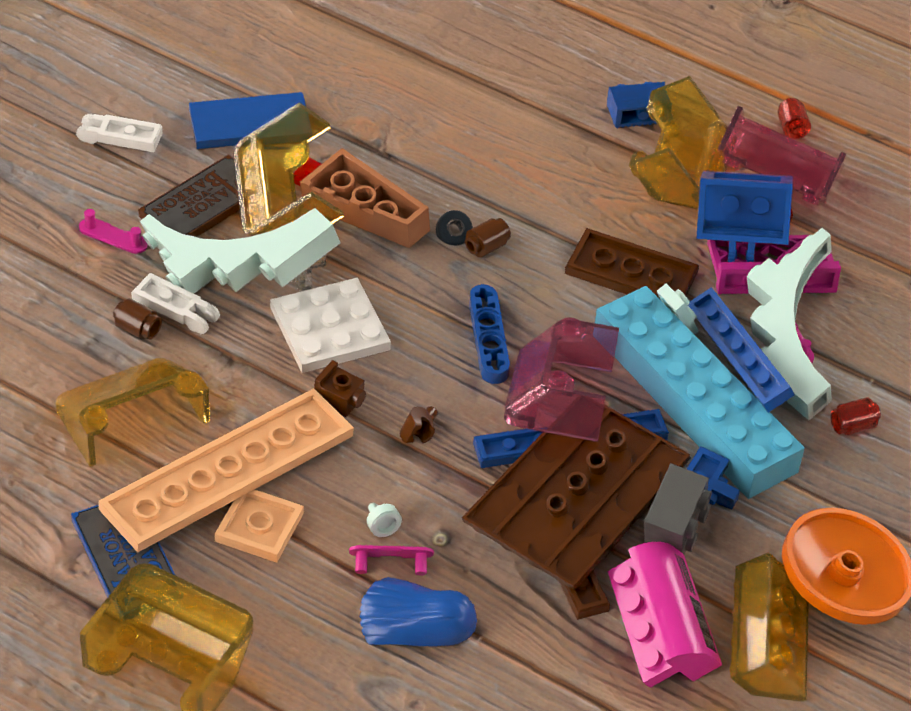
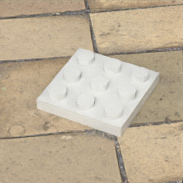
M358 277L270 299V308L301 373L324 368L332 360L339 364L391 349V341Z

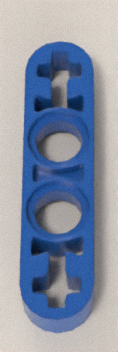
M481 284L471 289L469 300L480 374L486 382L500 384L508 378L510 361L498 294L493 287ZM481 298H485L487 307H482ZM482 319H491L495 322V324L486 326L481 324L479 321ZM492 341L497 343L499 347L490 349L483 344ZM496 360L497 370L493 369L491 361Z

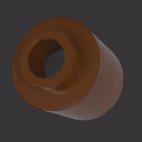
M491 218L467 231L465 239L466 248L471 254L482 258L506 245L507 240L511 237L510 228L503 219Z
M131 298L118 303L113 312L115 326L140 339L147 338L152 340L158 334L162 325V318L157 315L156 311Z

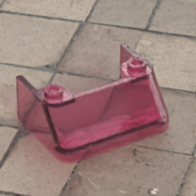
M737 106L718 147L719 155L724 158L722 163L738 170L739 166L757 174L793 176L792 190L803 194V200L818 206L819 202L826 203L844 168L847 155L841 152L837 159L744 117L743 107Z
M567 317L556 322L519 350L504 411L505 421L519 428L598 442L606 396L574 390L575 382L573 378L564 371H551L552 363L556 362L612 372L619 327L584 322L576 318Z

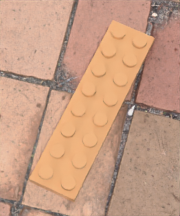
M313 388L99 500V510L137 552H140L353 437L354 427Z

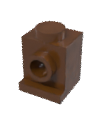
M334 360L315 379L314 389L345 417L354 408H359L366 397V391H364L365 380L339 368L338 362Z

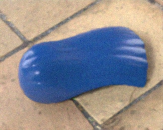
M387 577L375 581L361 601L360 618L362 620L360 624L363 627L362 633L369 645L451 646L460 644L470 638L477 626L474 604L466 595L458 591L432 590L409 581Z

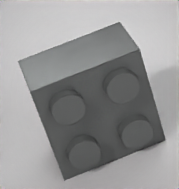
M670 463L644 521V543L665 542L671 544L683 554H685L686 550L692 552L698 538V533H696L699 522L705 523L711 508V504H708L712 492L708 490V477Z

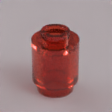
M796 98L783 100L779 105L777 114L784 135L789 139L803 138L811 130V122L805 105Z
M869 397L840 404L830 414L831 424L835 432L845 435L875 428L881 418L878 404Z

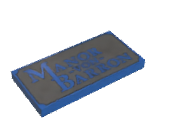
M99 505L71 513L72 523L119 622L184 600V592L159 541L137 552L100 512Z

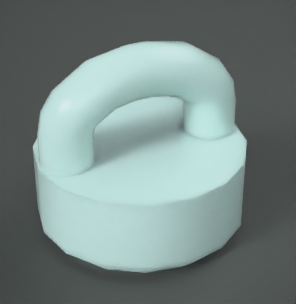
M369 504L368 509L370 513L367 517V525L374 536L387 537L395 533L402 522V517L395 506L391 504Z

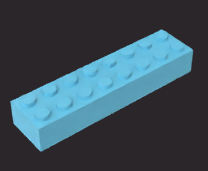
M647 286L597 309L593 335L699 448L704 447L729 459V465L724 474L747 499L799 472L805 447L770 412L768 413L758 399Z

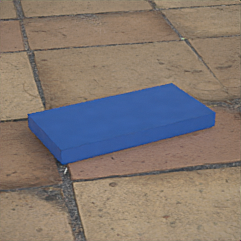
M303 92L189 103V112L197 149L312 138V128Z

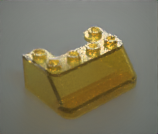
M691 76L651 91L647 112L649 117L655 120L661 128V133L655 153L648 156L643 151L633 153L629 167L632 174L644 185L649 196L655 200L698 210L702 172H726L733 147V138L725 122Z
M138 564L128 571L79 633L83 667L97 674L109 676L118 673L129 659L134 656L190 684L181 696V711H216L235 684L253 634V617L246 609L152 564Z

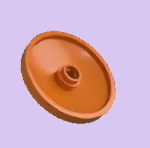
M843 508L812 510L794 522L784 539L782 561L790 582L807 602L833 618L862 625L885 622L895 617L911 597V558L896 536L868 516Z

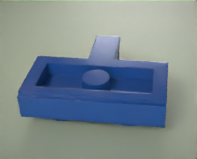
M700 447L688 465L687 470L708 477V490L712 492L708 504L715 505L717 503L732 510L738 501L740 490L727 484L728 480L723 477L728 468L729 459L704 447Z

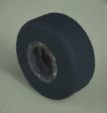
M448 211L438 219L436 235L446 244L462 245L465 243L467 231L473 228L472 222L461 211ZM450 225H457L459 228L458 233H452L449 229Z

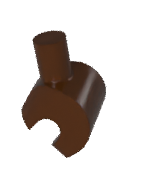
M418 406L413 407L400 430L402 441L404 443H413V435L418 436L422 444L431 440L435 433L433 420L438 415L437 409L432 406L426 409Z

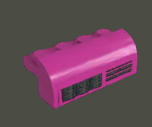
M648 542L628 549L631 558L607 572L643 683L651 688L678 672L695 681L722 666L684 554L671 544L665 542Z

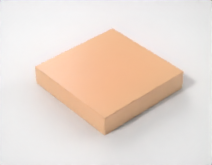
M253 490L233 501L215 532V542L277 563L304 514V506Z

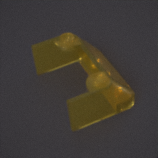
M300 102L241 139L235 147L234 163L242 229L250 236L273 231L297 220L314 208L332 224L344 217L343 211L312 191L297 200L293 171L307 162L309 157L308 142L331 128L329 122Z

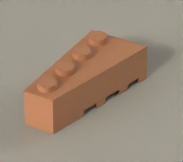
M343 148L300 181L304 206L311 209L316 208L321 213L405 247H412L430 231L429 207Z

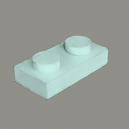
M667 283L657 290L661 301L695 335L699 331L694 322L697 316L688 306L690 304L689 300L681 290L677 289L674 292Z

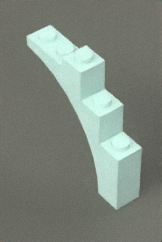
M316 208L297 220L273 231L229 240L202 239L181 234L164 226L150 214L140 221L145 231L142 235L145 242L151 249L157 247L160 250L159 254L164 260L163 263L169 273L165 276L167 281L192 293H196L214 278L222 286L228 284L237 292L261 273L269 281L274 279L281 287H284L340 244L333 224Z
M823 228L814 235L807 236L801 246L793 253L786 254L778 265L768 258L761 265L753 267L747 276L748 293L762 304L756 308L750 317L752 334L766 345L761 350L792 388L795 396L788 399L787 402L808 420L812 419L832 401L831 385L813 367L803 351L795 326L797 305L804 286L816 267L832 252L831 235Z

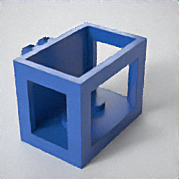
M703 171L700 178L696 239L729 241L728 262H735L737 259L736 241L748 242V250H746L747 262H754L755 243L788 245L793 176Z

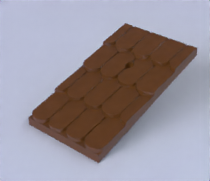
M581 392L465 513L462 520L475 531L500 544L504 549L515 553L535 568L555 578L559 583L575 590L653 503L670 463L683 468L691 459V456L662 437L588 394Z

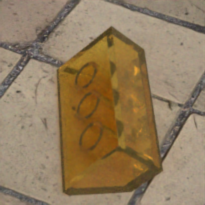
M769 552L735 566L730 678L751 695L801 702L807 700L809 602L794 588L786 574L784 565Z

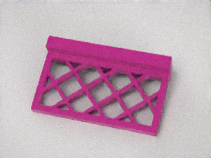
M789 235L788 245L755 243V246L760 248V250L755 251L754 262H747L737 257L735 262H728L729 251L727 252L719 247L726 246L729 248V241L707 240L717 277V293L749 294L747 276L753 267L761 265L769 258L765 256L767 253L778 257L775 260L771 259L778 265L786 254L793 253L800 247L803 240L809 235ZM736 241L737 254L741 253L746 256L748 242ZM777 246H786L790 249L785 251ZM832 253L816 267L805 284L802 293H837L841 266L839 261H834Z

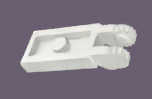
M85 114L82 118V126L77 129L76 135L79 138L78 140L84 143L94 144L98 141L99 143L155 152L163 132L161 124L111 115Z
M149 273L131 292L133 300L181 324L185 323L191 331L197 332L200 335L206 333L209 329V324L206 320L215 322L220 317L218 309L202 300L200 296L177 285H173L171 282L152 273Z

